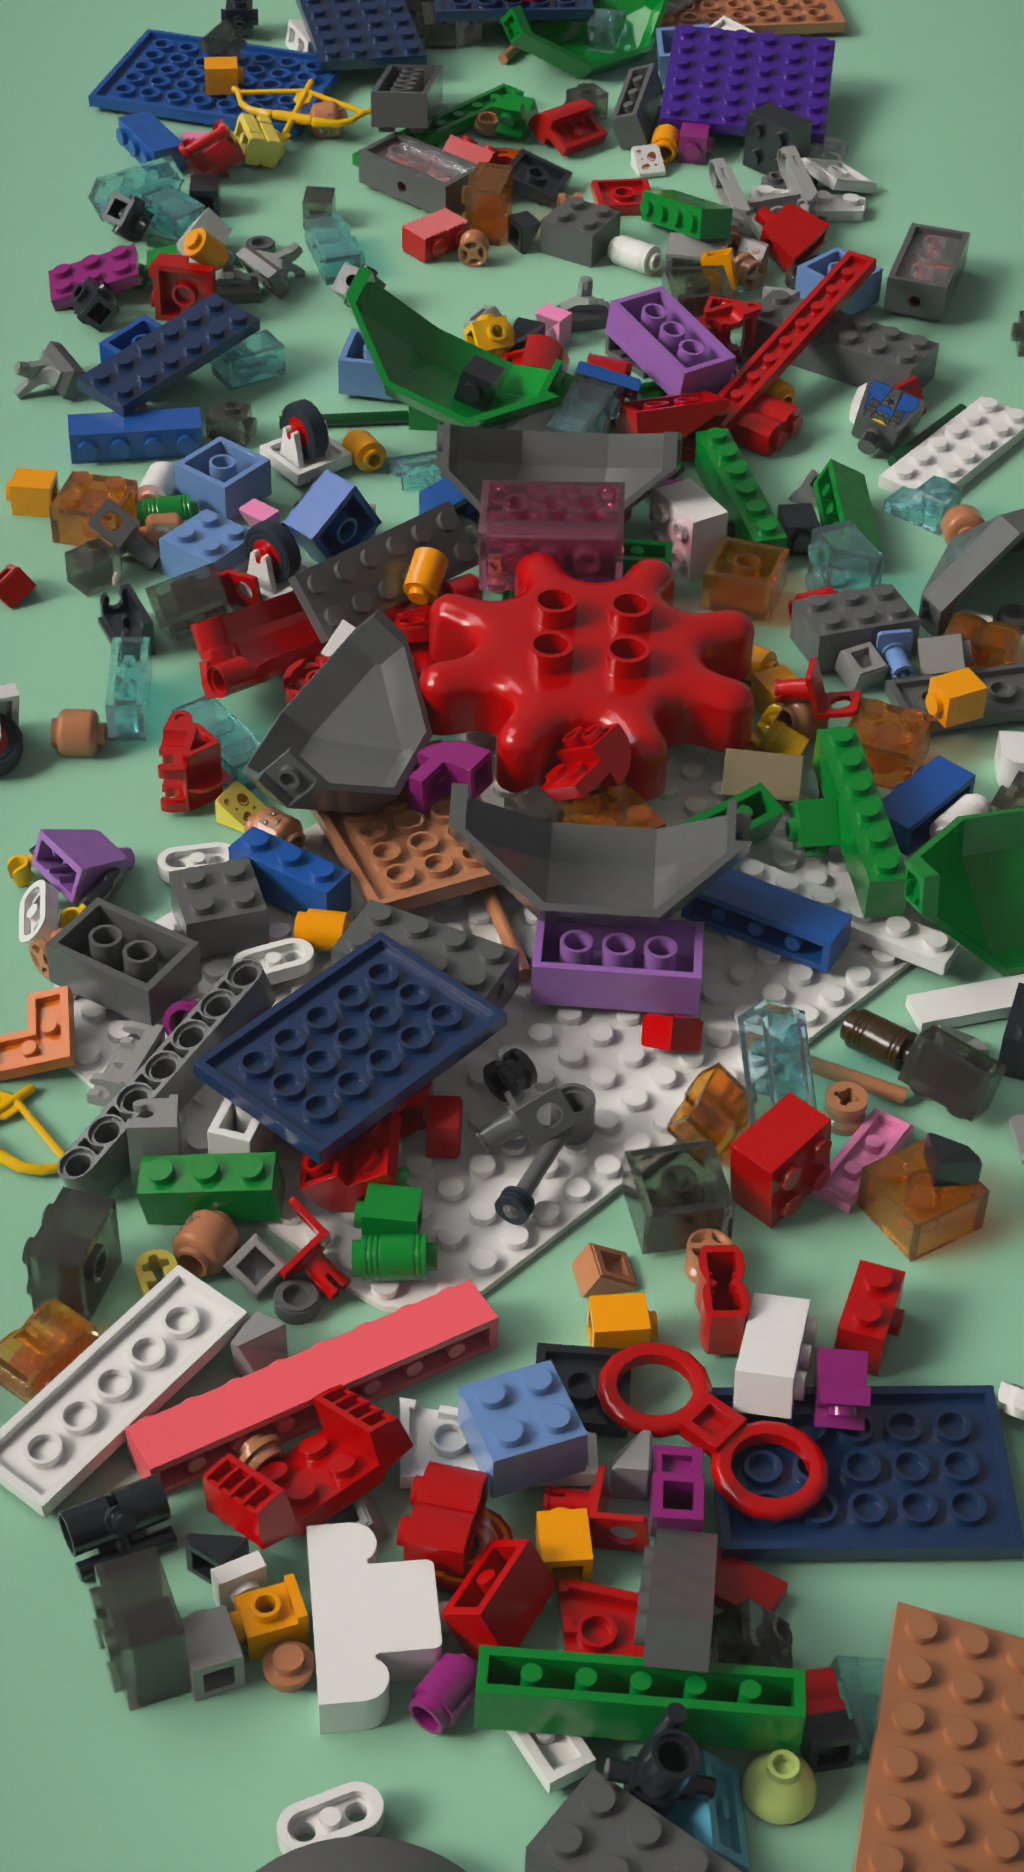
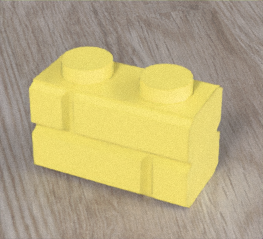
M241 113L238 116L234 135L246 157L244 159L245 163L256 166L261 164L262 167L274 169L279 159L283 158L285 144L279 139V131L274 129L268 117L257 116L255 118L254 115Z

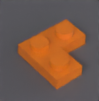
M68 985L27 994L28 1029L0 1035V1081L76 1065L74 997Z

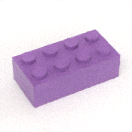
M663 286L610 302L605 333L669 396L705 390L716 393L721 391L731 380L736 356Z
M537 918L532 960L530 1004L698 1015L702 983L704 922L668 919L658 928L547 922L540 921Z

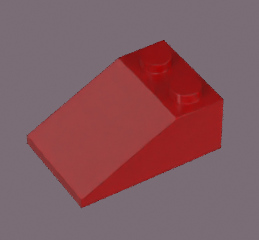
M705 390L614 403L617 434L682 433L683 439L729 407L730 401L728 398Z

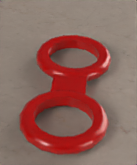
M646 1342L630 1345L609 1358L601 1369L597 1394L603 1411L617 1426L635 1435H638L643 1430H651L653 1438L680 1435L695 1447L702 1448V1452L712 1458L711 1476L717 1492L733 1509L754 1519L776 1522L800 1517L817 1506L827 1490L829 1466L821 1447L807 1433L786 1423L766 1420L747 1423L745 1417L712 1395V1384L707 1371L692 1354L671 1344ZM647 1364L664 1365L678 1371L689 1382L693 1394L687 1404L674 1413L660 1416L649 1415L630 1408L620 1397L617 1383L626 1372L636 1366ZM761 1443L777 1444L792 1450L804 1461L808 1471V1479L804 1486L792 1495L779 1498L762 1497L746 1490L736 1480L731 1463L736 1455L748 1446Z

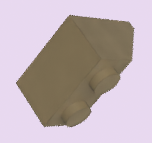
M726 748L721 798L730 799L762 782L785 811H790L789 804L799 800L804 756Z

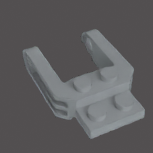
M794 145L782 147L777 151L779 171L789 192L753 198L749 201H746L731 167H727L723 158L710 159L709 176L711 184L720 204L733 208L732 225L736 227L739 233L749 237L755 236L760 241L763 226L756 222L754 218L763 206L768 207L777 214L787 203H792L816 216L815 207L817 206L816 198L818 192Z

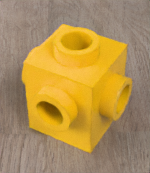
M494 313L482 315L476 318L477 321L471 322L462 331L465 341L502 358V354L507 353L515 345V332L512 325L508 324L506 315L495 317Z

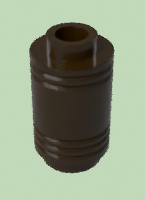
M857 1009L852 1010L846 1016L840 1030V1038L845 1041L847 1047L896 1071H901L906 1066L911 1067L916 1062L921 1050L917 1033L867 1009H861L860 1011Z

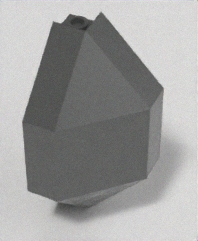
M444 423V425H437L436 458L429 459L496 531L598 536L680 470L682 433L603 434L523 431L458 426Z
M1024 509L999 515L951 538L921 595L918 615L920 625L932 637L949 635L953 606L1006 554L1024 550Z
M380 609L369 616L353 630L279 713L241 773L270 800L292 809L375 814L396 798L418 762L417 753L427 746L433 735L406 634Z
M452 783L450 835L540 921L658 928L748 855L752 845V841H750L751 813L737 812V800H729L726 815L653 829L553 823L470 798L469 784Z

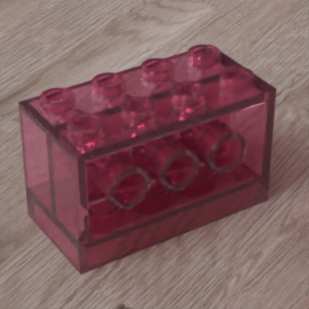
M482 480L478 527L479 590L515 591V571L518 562L524 556L533 552H546L552 555L561 563L569 576L578 580L610 582L622 578L625 482Z

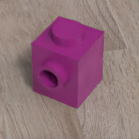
M682 122L678 149L679 163L705 165L707 154L712 155L714 137H709L710 124Z

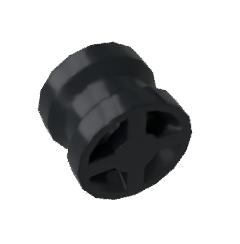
M512 1048L505 1052L501 1061H491L483 1068V1077L488 1089L497 1099L505 1103L508 1102L504 1095L505 1092L510 1090L512 1096L516 1098L520 1089L527 1090L531 1088L538 1079V1074L532 1060L526 1053L517 1048Z

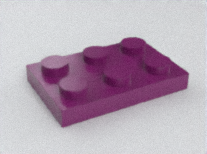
M134 244L129 246L120 245L113 248L110 252L100 255H89L81 261L72 264H60L53 270L48 271L51 302L55 311L73 306L70 298L74 289L80 283H84L89 276L99 283L101 280L105 281L115 292L142 284L139 257Z

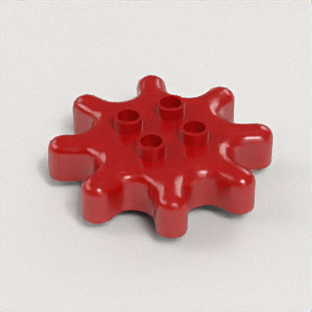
M533 552L524 556L518 562L515 571V597L503 601H486L463 594L448 593L433 602L429 611L430 656L437 663L428 666L422 672L419 685L434 735L447 736L481 731L497 737L496 781L501 788L518 794L536 791L547 781L545 778L546 774L561 764L554 753L564 745L562 739L571 730L579 726L583 729L590 728L598 723L602 726L619 723L630 743L631 764L623 782L615 787L621 795L629 799L648 801L658 798L664 793L670 747L678 744H693L725 753L726 748L744 750L749 745L755 700L749 686L739 680L749 675L751 670L755 635L753 622L746 614L738 610L725 609L709 613H691L673 607L674 573L671 567L660 559L647 558L639 561L630 568L624 577L614 581L590 582L569 576L561 563L552 555L546 552Z

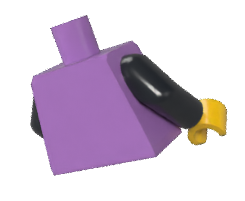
M41 829L36 845L29 849L30 854L28 856H12L7 862V869L10 877L14 879L16 886L23 887L32 882L34 875L31 867L34 866L72 904H81L79 907H68L61 912L60 922L62 928H64L97 897L107 901L114 893L120 890L124 883L125 871L133 869L135 865V855L131 848L116 847L104 834L95 829Z

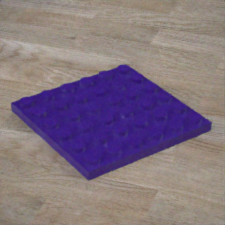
M690 24L675 25L658 126L670 124L681 130L682 122L710 124L709 133L745 136L747 112L770 102L812 120L810 143L824 144L836 40H829L824 37L807 38L799 35H776L771 32L755 33L742 29L735 31L724 30L718 27L703 28Z

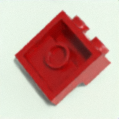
M160 252L155 260L150 263L149 278L153 280L154 288L151 293V306L155 307L156 320L169 321L211 294H217L215 266L189 263L188 256Z

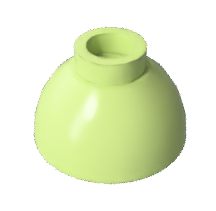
M780 1749L761 1753L748 1765L742 1779L741 1791L745 1804L757 1817L772 1824L787 1825L804 1819L812 1811L817 1800V1782L811 1767L802 1757L789 1750Z

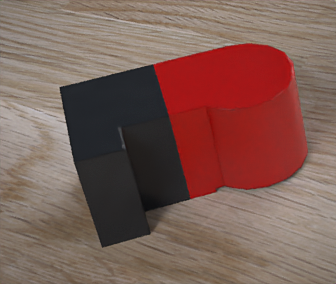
M831 1666L805 1669L806 1718L800 1745L802 1757L809 1764L813 1773L854 1767L860 1737L854 1719H849L844 1701L840 1698L835 1673ZM840 1746L834 1754H819L821 1749Z

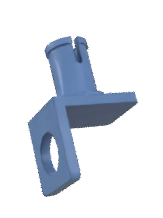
M912 629L880 631L877 634L876 650L888 665L887 673H891L893 679L915 676V669L910 663L914 636Z

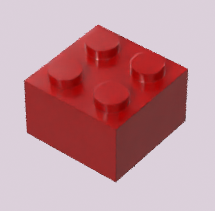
M789 1092L730 1144L731 1200L770 1228L774 1227L783 1217L788 1218L792 1216L799 1208L801 1201L813 1190H820L827 1183L831 1175V1119L793 1093Z

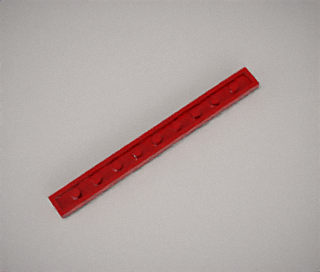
M849 250L717 394L728 398L730 406L690 433V436L695 437L696 431H705L714 427L728 428L730 432L735 427L739 417L746 410L754 406L876 270V259Z

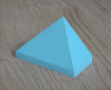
M701 1750V1764L696 1773L716 1778V1791L713 1799L693 1797L690 1802L678 1800L666 1819L744 1872L749 1870L750 1866L739 1769L711 1753Z

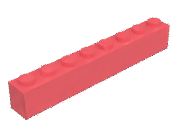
M471 1280L453 1287H446L435 1295L414 1304L404 1305L391 1314L372 1322L362 1323L349 1332L330 1340L320 1341L307 1350L286 1359H278L265 1368L244 1377L234 1378L225 1385L202 1395L187 1398L181 1404L160 1413L141 1418L136 1423L125 1427L129 1459L141 1479L155 1474L165 1494L171 1493L202 1479L203 1475L228 1453L239 1459L241 1456L239 1450L242 1445L257 1434H263L264 1436L275 1434L281 1443H284L320 1427L321 1423L313 1397L331 1387L342 1384L365 1400L374 1403L498 1348V1316Z

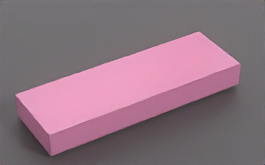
M875 1108L831 1161V1175L827 1183L820 1190H813L810 1196L850 1214L910 1139L914 1126Z

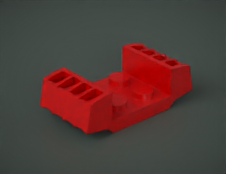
M342 1384L331 1387L313 1397L322 1430L302 1440L297 1447L286 1453L284 1457L266 1464L259 1472L231 1453H228L216 1462L203 1475L207 1511L216 1515L222 1522H226L235 1531L243 1534L246 1539H250L262 1550L292 1534L303 1537L307 1534L306 1526L321 1525L382 1483L387 1469L413 1447V1443L400 1420L385 1412L382 1408L375 1406L370 1401L360 1397L357 1393L347 1389Z

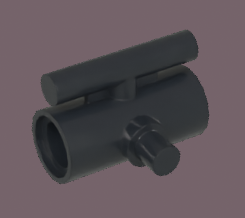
M155 1474L110 1491V1495H99L58 1511L60 1528L72 1556L76 1557L96 1548L99 1554L75 1563V1568L81 1582L178 1543L171 1525L147 1534V1528L171 1519L170 1507L165 1491Z
M677 1702L669 1704L636 1757L629 1756L627 1761L607 1758L604 1766L605 1781L622 1783L625 1791L665 1818L678 1800L690 1802L693 1797L712 1800L716 1791L715 1777L696 1773L700 1768L702 1759L700 1748L691 1736L680 1731V1728L687 1719L688 1713L686 1708Z

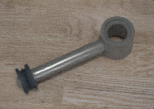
M568 1083L559 1087L578 1118V1122L544 1142L517 1186H507L503 1189L495 1202V1210L505 1221L514 1225L524 1224L535 1208V1201L532 1195L564 1144L580 1145L590 1140L593 1136L596 1098L593 1091L587 1086L578 1083ZM551 1103L550 1125H553L561 1117V1108L555 1103Z

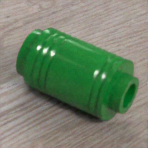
M190 494L142 498V502H135L136 516L140 521V527L146 526V518L150 514L178 513L182 520H189L199 513L197 500L191 501Z
M427 1233L371 1234L369 1236L362 1235L361 1239L352 1240L353 1277H362V1281L428 1280L429 1271L437 1270V1242L428 1243Z

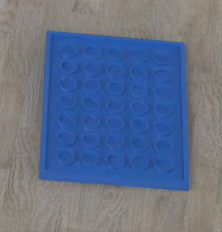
M147 29L88 96L89 106L98 107L102 111H124L129 115L149 110L157 119L170 118L176 119L181 123L197 122L207 127H213L214 122L224 119L228 128L235 131L238 116L241 113H249L239 107L236 95H206L204 57H237V67H243L244 84H238V88L241 90L300 89L305 87L309 79H313L314 85L311 90L328 96L346 70L321 72L315 53ZM296 94L242 95L244 102L257 108L293 112L296 103L293 101ZM313 97L310 104L303 105L299 113L306 114L307 111H310L312 104L324 101ZM271 120L274 129L282 132L287 122ZM294 123L289 132L291 134L290 138H297L306 125Z

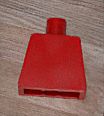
M787 203L777 214L768 207L763 206L754 218L756 222L763 226L760 242L769 244V256L790 277L797 271L798 265L805 263L826 242L830 224L792 203Z

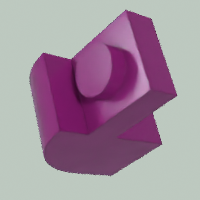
M456 741L436 743L420 750L417 753L418 769L412 772L408 780L411 810L425 814L445 794L451 795L452 783L469 784L470 798L475 799L478 795H481L493 783L491 750Z
M818 1348L815 1352L813 1388L814 1427L864 1431L865 1411L870 1407L871 1387L867 1386L868 1351Z
M653 1445L649 1536L656 1537L657 1528L702 1532L704 1521L702 1448Z

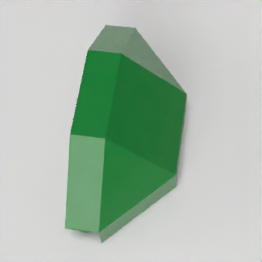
M600 0L593 4L594 19H587L585 22L561 20L557 23H550L544 20L531 25L528 23L521 5L512 7L500 20L511 45L583 79L638 62L652 51L656 40V28L661 26L669 0Z
M361 265L346 292L350 309L386 395L444 423L458 426L491 428L559 407L575 376L563 371V361L556 359L551 370L513 364L439 329L375 282L372 270ZM475 355L505 368L497 394L484 411H480L453 398L462 370Z
M1024 807L958 816L906 860L904 899L922 916L1004 977L1024 974Z

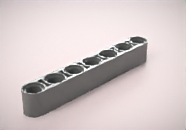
M248 958L235 962L58 1161L57 1170L78 1204L90 1206L101 1202L130 1170L126 1130L127 1119L136 1117L148 1118L154 1114L150 1111L134 1112L133 1102L144 1098H169L170 1094H178L179 1110L181 1112L205 1084L193 1075L192 1062L273 1006L276 995L259 961Z

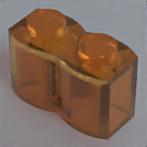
M956 612L953 613L943 635L964 633L965 640L971 639L973 661L967 662V667L984 668L1013 664L1019 652L1023 631L1009 623L987 622L982 617L972 613Z
M718 1062L700 1072L690 1084L685 1093L684 1101L679 1105L668 1122L667 1131L702 1166L715 1159L720 1162L730 1155V1144L734 1142L738 1131L743 1129L751 1120L753 1114L750 1111L754 1105L755 1097Z
M53 1298L32 1313L21 1328L11 1332L0 1341V1385L27 1404L98 1339L97 1326L58 1299Z

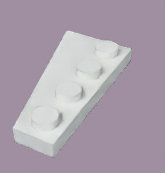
M770 185L752 186L749 200L787 193L789 190L773 188ZM817 191L816 217H823V220L826 222L863 221L866 197H859L853 193L837 195L831 194L828 191Z
M400 1397V1422L413 1443V1447L400 1458V1489L411 1488L414 1477L416 1475H424L429 1461L479 1471L459 1427L458 1408L440 1405L439 1410L418 1407L417 1400ZM587 1432L586 1467L584 1472L537 1486H594L598 1469L596 1433Z

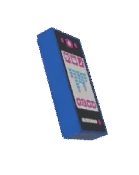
M579 361L574 378L575 382L636 400L642 382L638 378L584 361Z

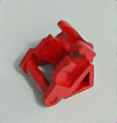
M224 119L214 122L213 130L196 140L195 137L190 139L188 137L178 144L183 158L188 162L195 175H217L223 171L228 178L230 176L226 169L246 158L236 136L231 134Z
M710 295L703 310V316L695 318L736 356L735 361L739 364L747 362L757 352L758 349L755 347L758 315L761 314L762 305L756 301L743 303L738 299ZM744 325L743 346L739 347L737 344L731 343V330Z
M173 712L163 728V738L159 748V756H162L163 763L158 765V777L164 779L162 792H165L166 796L160 799V804L163 812H189L216 800L223 793V785L231 781V776L222 768L220 741L202 725L194 723L189 712Z

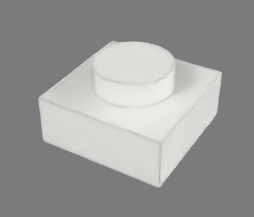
M259 1550L211 1569L212 1593L216 1606L225 1605L228 1612L235 1609V1595L268 1586L267 1565Z

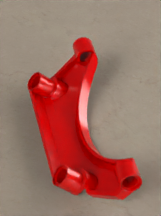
M467 573L443 582L437 596L438 599L443 595L453 593L482 600L483 589L479 579L475 575ZM294 591L224 615L214 616L190 624L200 658L205 660L200 662L199 665L201 684L206 698L229 696L268 681L285 672L290 665L298 660L306 658V663L315 660V656L319 655L328 642L326 641L321 644ZM408 600L384 612V614L391 621H394L393 616L398 613H429L433 602L420 605Z

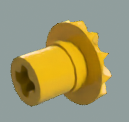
M774 703L765 710L751 734L749 745L744 750H762L771 753L802 755L810 739L788 727L787 723L778 721L777 719L783 708Z

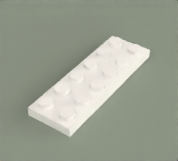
M981 396L880 474L878 487L935 510L1024 438V411L998 403L994 398Z
M178 1264L0 1428V1484L46 1518L127 1440L125 1427L136 1423L145 1416L154 1415L237 1335L248 1320V1312Z

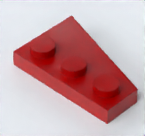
M557 1576V1595L564 1651L644 1657V1646L634 1645L639 1593ZM613 1739V1740H618V1741H622V1742H626V1741H627V1740H622V1739Z

